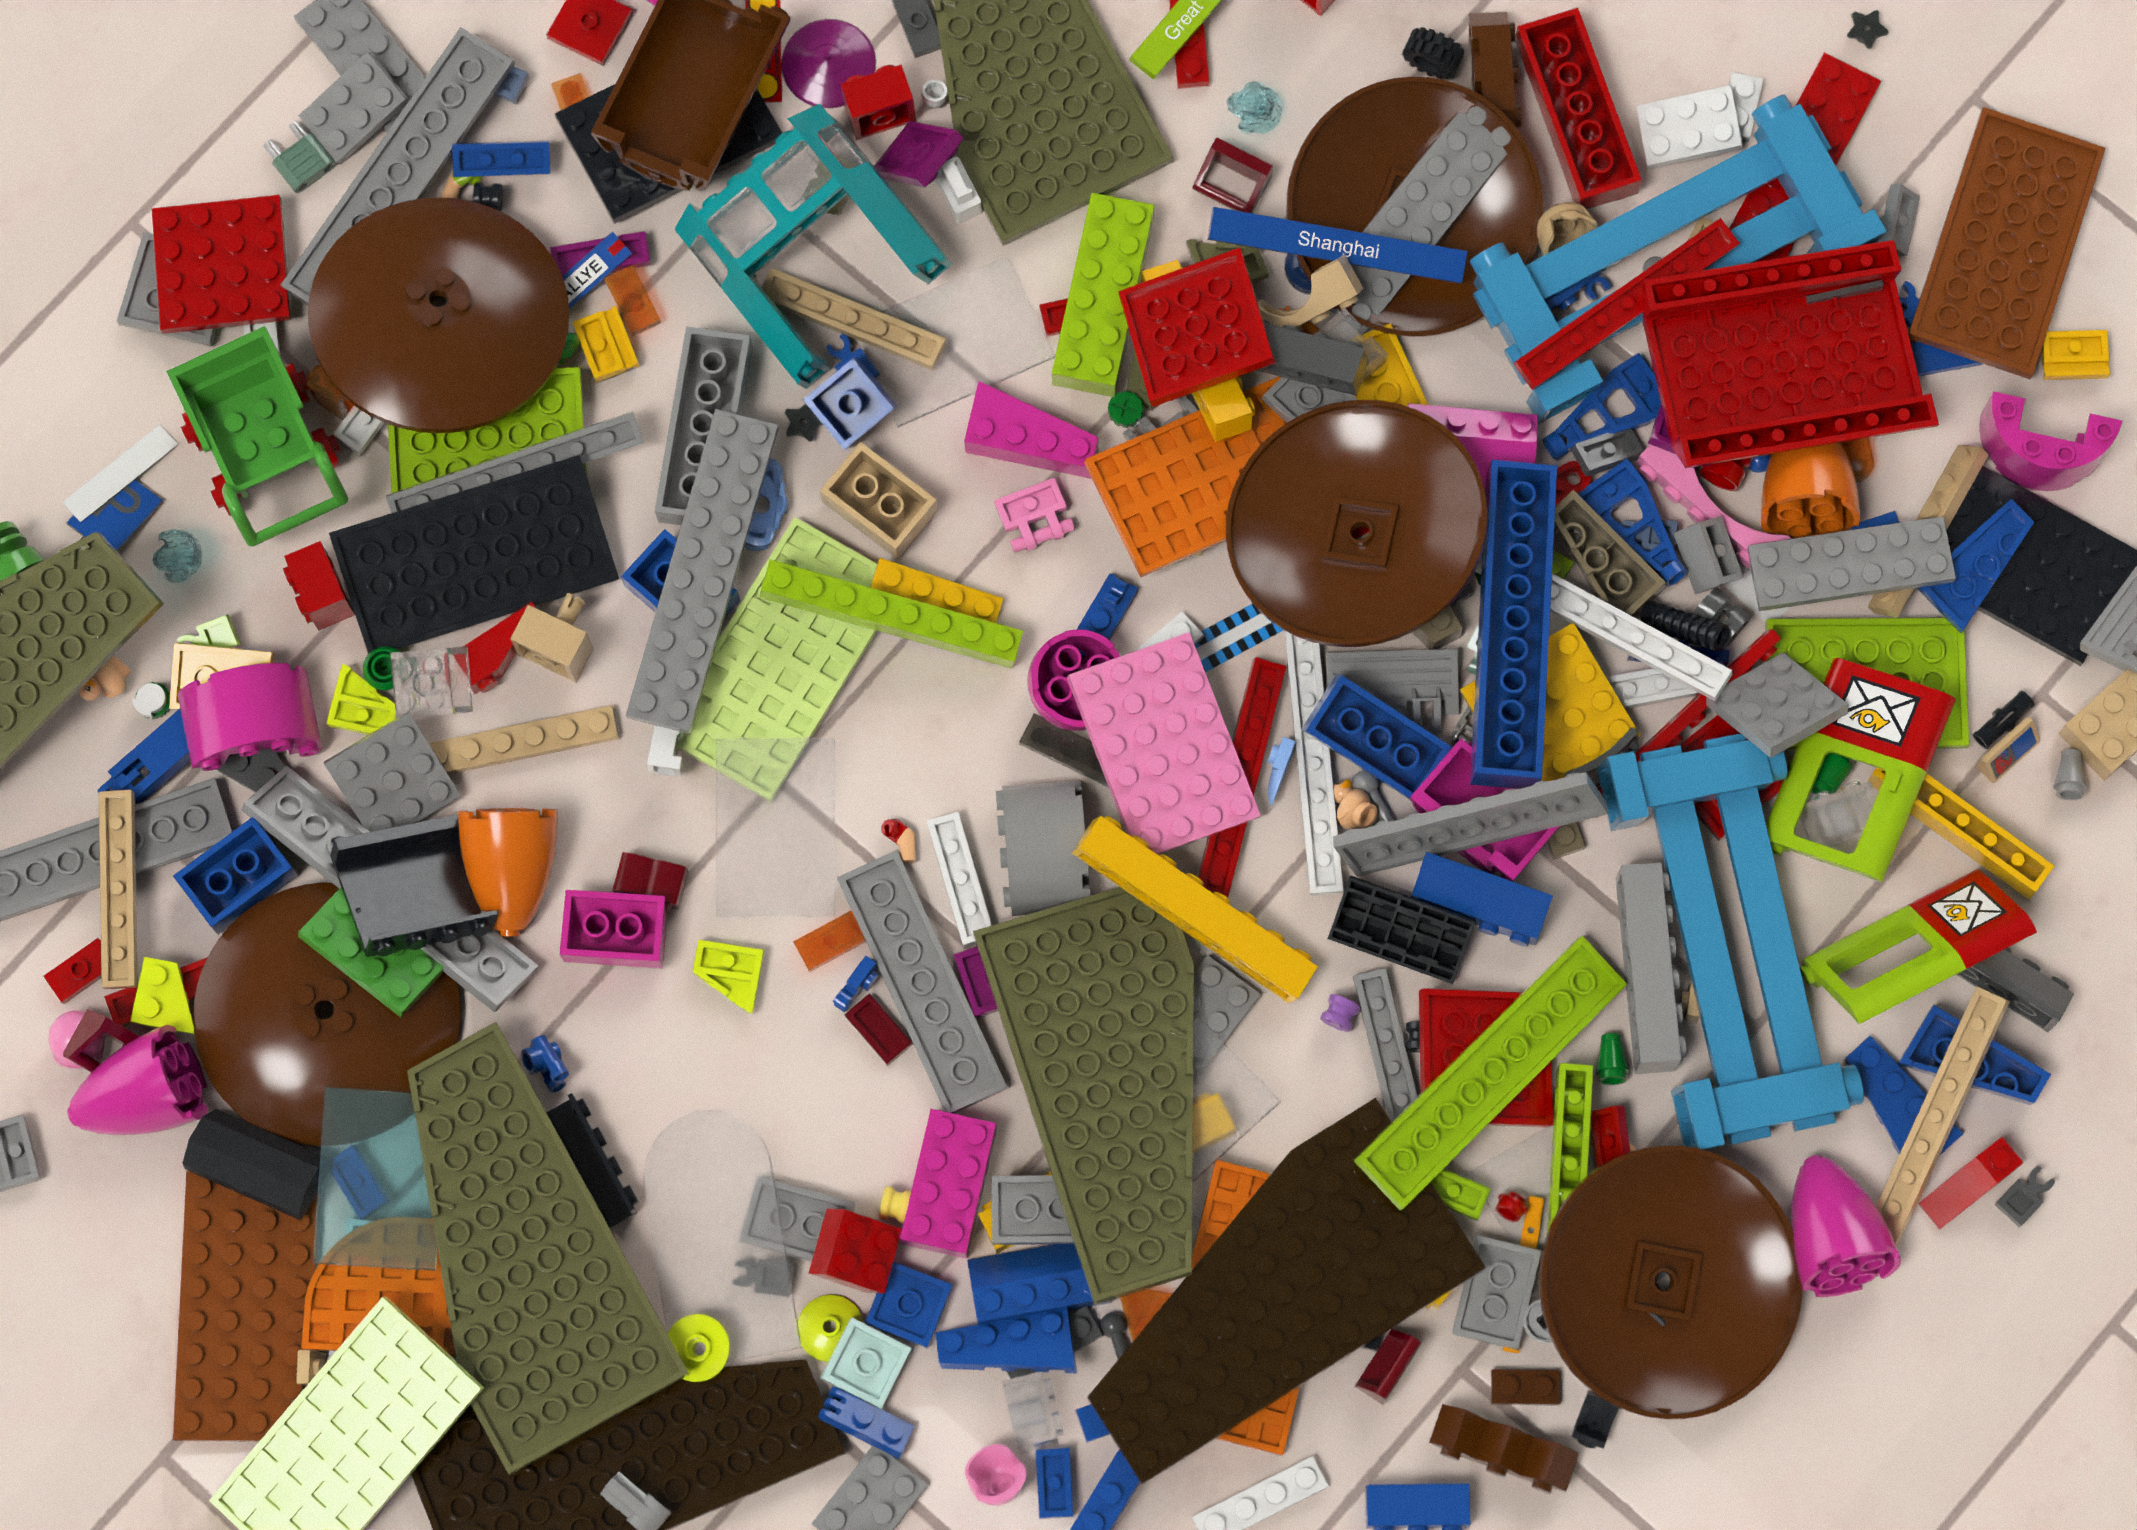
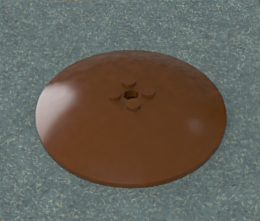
M1401 77L1380 81L1359 89L1335 104L1319 119L1302 143L1289 177L1286 201L1287 220L1362 232L1459 111L1466 114L1470 108L1478 106L1486 112V120L1481 125L1490 133L1497 127H1503L1511 136L1510 142L1502 146L1507 155L1435 244V246L1467 251L1462 283L1410 275L1379 316L1371 313L1369 319L1364 320L1354 315L1352 308L1355 303L1344 309H1341L1339 305L1334 307L1352 321L1369 329L1398 336L1420 337L1454 331L1484 316L1473 297V293L1477 291L1473 284L1477 274L1470 264L1472 258L1484 250L1503 242L1510 255L1518 252L1525 265L1531 262L1539 240L1537 238L1538 222L1543 215L1542 188L1538 169L1525 139L1512 121L1493 103L1475 91L1453 82L1430 77ZM1296 255L1310 283L1312 273L1332 262ZM1390 323L1393 329L1384 326Z
M422 198L394 204L372 213L349 228L334 243L319 265L312 283L308 304V324L311 343L325 375L333 386L358 409L386 424L406 430L425 433H455L483 427L507 417L528 403L544 387L558 366L565 349L569 329V301L563 277L552 255L543 243L521 223L496 209L476 202L454 198ZM435 296H443L448 302L442 307H434L429 301Z
M1349 400L1332 403L1313 409L1289 421L1271 434L1249 458L1235 483L1228 505L1226 517L1227 551L1235 576L1248 599L1258 611L1282 630L1307 641L1328 646L1363 647L1381 644L1398 639L1428 624L1446 610L1464 590L1477 568L1486 542L1488 529L1486 492L1476 464L1465 446L1451 431L1432 417L1401 404L1380 400ZM1366 527L1370 530L1366 538L1356 540L1352 537L1355 529Z
M328 882L305 884L286 889L258 902L240 915L221 935L209 953L197 984L193 1014L194 1034L201 1062L212 1085L222 1099L248 1123L293 1143L313 1147H335L367 1141L390 1131L410 1118L415 1112L407 1070L458 1043L461 1026V1002L458 983L443 972L402 1017H399L298 937V932L339 890L333 883ZM324 1001L332 1003L334 1006L333 1015L328 1019H319L315 1014L317 1005Z
M1654 1146L1627 1152L1611 1159L1586 1176L1565 1199L1551 1223L1545 1239L1539 1271V1293L1545 1324L1556 1350L1570 1371L1584 1386L1608 1403L1634 1414L1660 1419H1686L1719 1411L1742 1399L1760 1385L1780 1361L1791 1341L1798 1321L1803 1291L1795 1259L1793 1230L1781 1206L1768 1189L1746 1169L1733 1161L1713 1152L1686 1146ZM1662 1271L1667 1273L1670 1278V1284L1664 1291L1658 1290L1655 1286V1277ZM1650 1314L1660 1315L1666 1321V1325L1662 1326Z

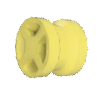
M886 1186L881 1201L879 1219L895 1218L899 1223L904 1224L911 1191L897 1192L893 1187Z

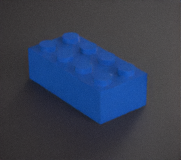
M1339 674L1335 675L1301 728L1302 731L1368 772L1408 800H1410L1412 794L1452 748V746Z

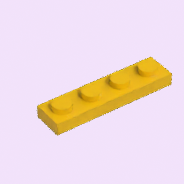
M882 558L878 559L870 584V588L994 623L997 622L1003 602L1001 597Z

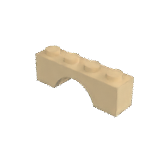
M1343 255L1311 274V294L1304 306L1295 310H1280L1270 306L1262 299L1258 301L1262 318L1271 325L1279 327L1290 325L1302 331L1301 324L1309 320L1316 324L1330 316L1329 309L1337 305L1344 309L1358 301L1356 295L1364 288L1348 259Z

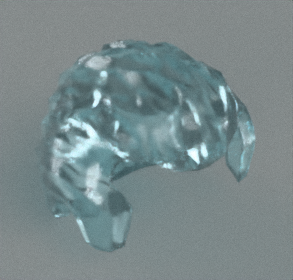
M1258 81L1248 82L1243 87V90L1236 91L1226 100L1228 110L1241 118L1238 129L1245 134L1252 132L1266 133L1277 126L1282 114L1280 98L1272 89Z
M171 529L161 532L158 535V541L163 540L165 544L153 554V564L160 571L171 573H164L166 580L173 583L184 582L196 573L201 566L203 557L202 546L199 544L198 539L187 531Z

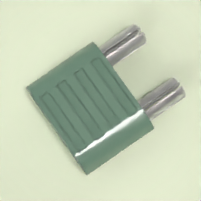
M293 121L298 130L292 123L289 125V128L299 141L284 152L278 148L272 139L268 140L271 147L265 142L264 148L274 159L272 164L295 193H300L335 167L336 162L313 133L308 134L298 121Z

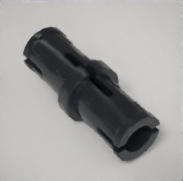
M2019 691L2002 709L1997 708L1992 712L1993 717L1978 731L1973 733V738L1981 747L1987 750L2006 731L2011 732L2015 728V723L2035 706L2034 701L2024 691ZM2010 712H2013V713H2012L2007 719H2005L2004 722H2002L1997 728H1994V727H1995L1997 724H1999Z

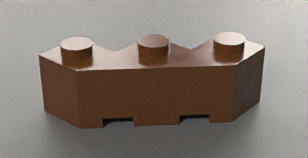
M1507 11L1469 13L1472 89L1499 108L1516 127H1521V108H1516L1514 85L1519 82L1518 65H1513L1511 42H1515L1516 39L1515 23H1509Z
M1444 1404L1441 1406L1429 1443L1441 1448L1440 1454L1457 1461L1460 1460V1457L1487 1466V1472L1501 1477H1505L1506 1473L1533 1482L1532 1488L1551 1494L1552 1488L1567 1491L1579 1455L1578 1452L1558 1442L1533 1437L1513 1426L1489 1421L1466 1409Z

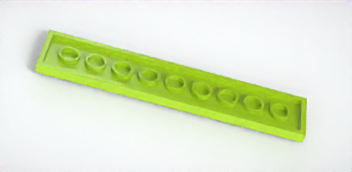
M1583 936L1578 937L1354 1162L1399 1210L1404 1209L1627 983Z

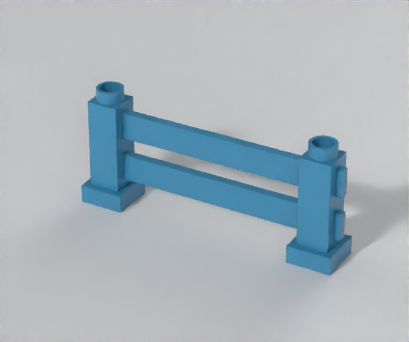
M1785 94L1777 96L1751 113L1759 128L1754 134L1757 144L1527 265L1523 263L1518 252L1510 255L1503 242L1484 250L1472 258L1470 264L1477 274L1473 282L1477 291L1473 293V297L1490 328L1492 329L1497 326L1508 345L1504 353L1522 385L1526 384V381L1513 365L1515 361L1612 293L1557 322L1545 302L1547 299L1777 178L1789 199L1731 229L1730 231L1740 244L1705 270L1757 262L1808 234L1811 236L1814 244L1806 254L1877 243L1886 233V229L1874 209L1865 214L1861 212L1859 207L1863 203L1845 171L1839 172L1828 153L1831 147L1813 115L1807 116L1801 104L1792 108ZM1643 313L1600 344L1642 323ZM1577 359L1535 388L1526 403L1532 414L1537 415V423L1540 424L1583 401L1590 393L1599 389L1603 380L1591 359L1581 364Z
M1741 733L1706 740L1703 742L1705 749L1682 753L1681 746L1645 752L1639 755L1640 762L1636 761L1634 751L1612 755L1600 763L1597 769L1603 796L1607 802V817L1611 831L1636 827L1649 817L1650 812H1653L1716 1088L1712 1089L1710 1078L1684 1083L1671 1090L1683 1146L1711 1151L1725 1145L1724 1137L1727 1136L1729 1145L1768 1138L1771 1136L1770 1127L1792 1123L1794 1132L1836 1123L1834 1114L1850 1109V1106L1862 1104L1864 1100L1861 1077L1855 1065L1840 1067L1839 1062L1822 1066L1760 802L1759 790H1764L1773 782L1784 780L1787 777L1784 751L1770 758L1751 741L1746 740ZM1717 799L1781 1075L1762 1079L1757 1077L1696 815L1695 803Z

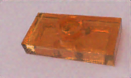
M633 265L604 278L632 337L661 323Z

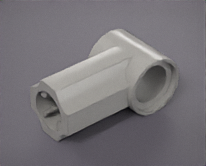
M620 1472L611 1478L600 1493L606 1501L627 1517L626 1520L637 1530H657L671 1514L649 1493L647 1495L643 1493Z

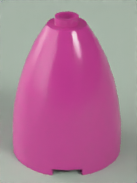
M164 1025L121 1047L94 1069L79 1086L70 1100V1107L67 1109L70 1122L82 1130L98 1134L140 1135L177 1128L201 1119L208 1112V1106L206 1103L203 1104L202 1089L208 1087L201 1064L189 1042L181 1043L175 1035V1027Z
M1822 1155L1807 1158L1804 1161V1165L1799 1169L1791 1204V1228L1794 1233L1795 1259L1804 1292L1812 1290L1815 1292L1816 1297L1840 1296L1862 1290L1861 1284L1870 1282L1878 1275L1882 1279L1889 1277L1899 1268L1901 1257L1892 1234L1872 1199L1852 1176L1831 1159L1823 1158Z

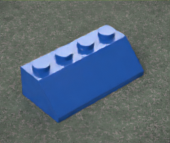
M1426 852L1411 897L1476 920L1475 925H1478V930L1485 934L1496 936L1497 933L1509 936V941L1528 947L1529 944L1536 945L1553 895Z
M1053 1244L967 1260L978 1324L1066 1307L1069 1311L1081 1309L1085 1306L1092 1307L1111 1303L1110 1300L1094 1305L1074 1244Z

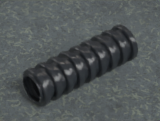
M1653 600L1649 601L1641 612L1640 621L1666 635L1668 634L1670 637H1676L1679 640H1685L1688 643H1694V645L1702 646L1715 652L1721 651L1727 644L1729 628L1724 623H1718L1714 620L1710 621L1708 618H1702L1699 615H1693L1690 612H1684L1681 609H1675Z

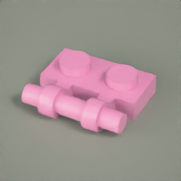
M1055 477L994 500L1006 533L1016 529L1020 531L1021 537L1010 541L1014 553L1023 549L1030 551L1037 548L1036 544L1052 538L1056 541L1063 538L1065 533L1075 530L1071 518L1060 522L1057 519L1056 514L1067 510ZM1046 518L1047 527L1031 532L1029 524Z

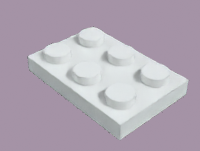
M1731 85L1636 106L1648 169L1743 149Z

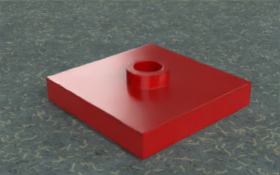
M566 0L548 30L546 37L548 40L603 66L633 11L631 8L615 0Z

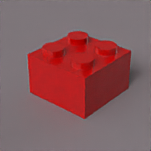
M902 64L897 66L885 65L877 69L876 73L866 76L862 74L854 75L840 84L844 107L855 140L906 125L909 121L916 122L914 99Z
M321 541L284 556L288 565L283 568L284 574L296 595L300 594L295 597V600L308 624L313 622L319 631L355 616L333 562Z
M827 1209L808 1274L865 1293L884 1294L902 1229L845 1209Z

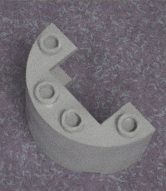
M1081 780L1002 786L1001 791H996L997 811L1003 810L1004 815L997 816L999 836L1005 835L1006 848H1000L1001 868H1008L1009 887H1003L1004 906L1011 907L1012 916L1032 914L1090 896L1088 864L1072 854V851L1085 833Z

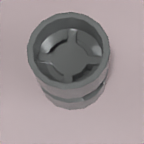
M1715 587L1692 614L1708 618L1710 621H1718L1723 614L1728 617L1724 623L1729 628V638L1723 648L1725 649L1745 628L1752 616L1739 605L1731 606V598L1718 587Z

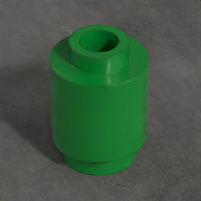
M1834 753L1827 754L1811 792L1823 799H1828L1830 795H1834L1853 769L1849 763L1851 759Z

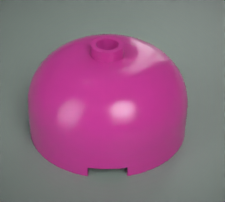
M1080 629L1065 631L1048 640L1033 657L1027 677L1029 696L1038 713L1056 727L1071 731L1087 730L1066 677L1072 673L1120 657L1114 648L1115 645L1098 633ZM1079 650L1086 653L1084 660L1081 659Z

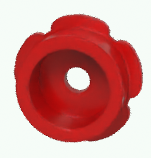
M1508 1192V1194H1500L1498 1196L1499 1201L1495 1209L1503 1218L1511 1222H1518L1521 1216L1528 1213V1209L1525 1206L1526 1201L1519 1194Z

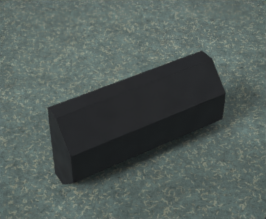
M1350 875L1327 939L1453 984L1476 920Z
M214 1109L202 1116L188 1140L182 1163L187 1171L300 1221L333 1167L332 1159L218 1109Z

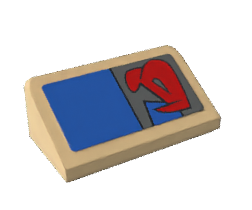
M2026 717L1977 763V768L1990 782H1997L2039 744L2040 738L2033 720L2030 717Z

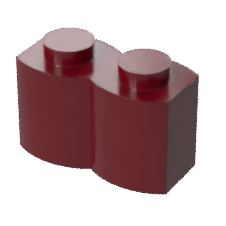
M622 852L612 890L614 893L665 896L666 913H669L670 908L679 909L689 871L685 866Z

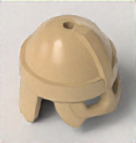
M1565 202L1553 205L1544 212L1537 226L1538 244L1543 256L1598 227L1596 220L1584 206L1574 202Z

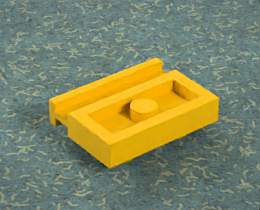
M613 306L610 310L600 311L572 322L596 383L624 373L632 367H639L616 306Z
M2107 330L2047 331L2041 349L2044 371L2043 380L2109 378Z

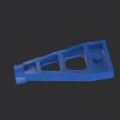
M1637 353L1612 369L1603 379L1599 389L1590 393L1554 432L1542 439L1547 452L1554 460H1558L1570 452L1576 443L1606 433L1613 434L1628 429L1635 430L1655 421L1661 400L1655 374L1642 356ZM1622 389L1634 405L1635 411L1620 418H1613L1605 409L1604 401L1614 390ZM1595 410L1605 425L1592 433L1585 434L1577 422L1587 412ZM1560 436H1564L1567 439V444H1565Z
M1628 459L1619 463L1578 493L1666 582L1665 585L1667 587L1678 583L1687 574V569L1677 558L1648 486ZM1632 498L1640 506L1642 519L1630 528H1626L1611 517V512ZM1648 527L1653 528L1660 540V545L1650 552L1645 551L1634 540L1635 536ZM1670 561L1669 564H1667L1664 568H1662L1664 563Z

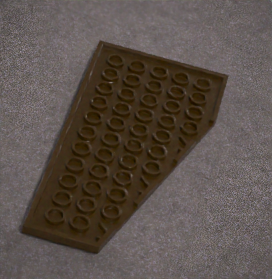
M1376 1098L1295 1147L1286 1155L1192 1269V1275L1187 1276L1088 1395V1401L1141 1485L1171 1468L1486 1269V1266L1431 1182L1404 1209L1399 1210L1354 1162L1392 1123Z
M804 1359L724 1367L718 1375L703 1382H690L680 1379L511 1475L507 1473L470 1404L411 1473V1476L433 1530H637L626 1520L627 1517L622 1512L613 1507L600 1494L606 1484L618 1472L623 1474L646 1495L649 1493L671 1512L657 1529L671 1530L841 1457L846 1453L835 1427L820 1420L818 1417L821 1409L826 1408L823 1406L824 1401L809 1364Z

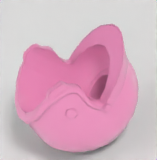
M83 1011L63 1013L49 1028V1047L55 1061L61 1066L82 1068L65 1058L63 1052L85 1014ZM102 1033L82 1052L99 1061L103 1056L106 1035Z
M993 1444L984 1447L972 1456L965 1468V1475L968 1485L978 1501L988 1505L1000 1506L1009 1503L1019 1494L1026 1479V1469L1009 1448L1001 1444Z

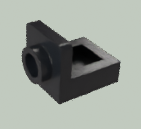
M1588 1390L1574 1425L1572 1437L1576 1438L1578 1443L1585 1447L1604 1448L1618 1407Z

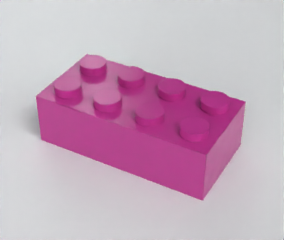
M930 1109L900 1236L902 1245L967 1259L997 1133L996 1123Z

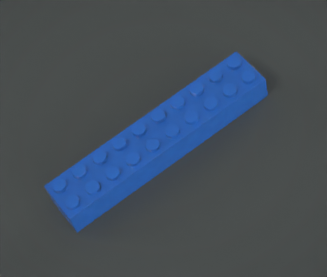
M1491 460L1487 471L1488 529L1482 552L1470 785L1521 789L1533 786L1542 779L1557 465Z

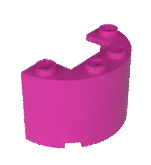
M1993 391L1980 414L1979 432L1983 449L1989 454L1990 459L1996 465L1995 468L2004 477L2019 486L2031 490L2057 491L2073 486L2075 483L2088 477L2098 467L2116 439L2122 425V420L2090 413L2085 434L2078 433L2075 442L2020 430L2019 426L2025 398Z
M265 663L236 667L210 674L208 681L201 685L200 680H195L184 686L177 693L192 769L202 767L203 771L216 770L221 768L222 764H225L229 754L239 753V756L247 757L258 754L259 750L272 748L273 752L288 750L289 755L299 753L300 757L313 756L318 754L319 750H322L307 671L301 666H296L295 670H290L288 663Z
M1461 738L1412 794L1410 800L1418 813H1426L1438 810L1445 805L1454 806L1466 803L1476 797H1489L1501 794L1503 791L1513 788L1470 785L1472 741L1467 743ZM1560 826L1458 851V853L1480 870L1492 875L1498 872L1502 874L1501 878L1514 881Z

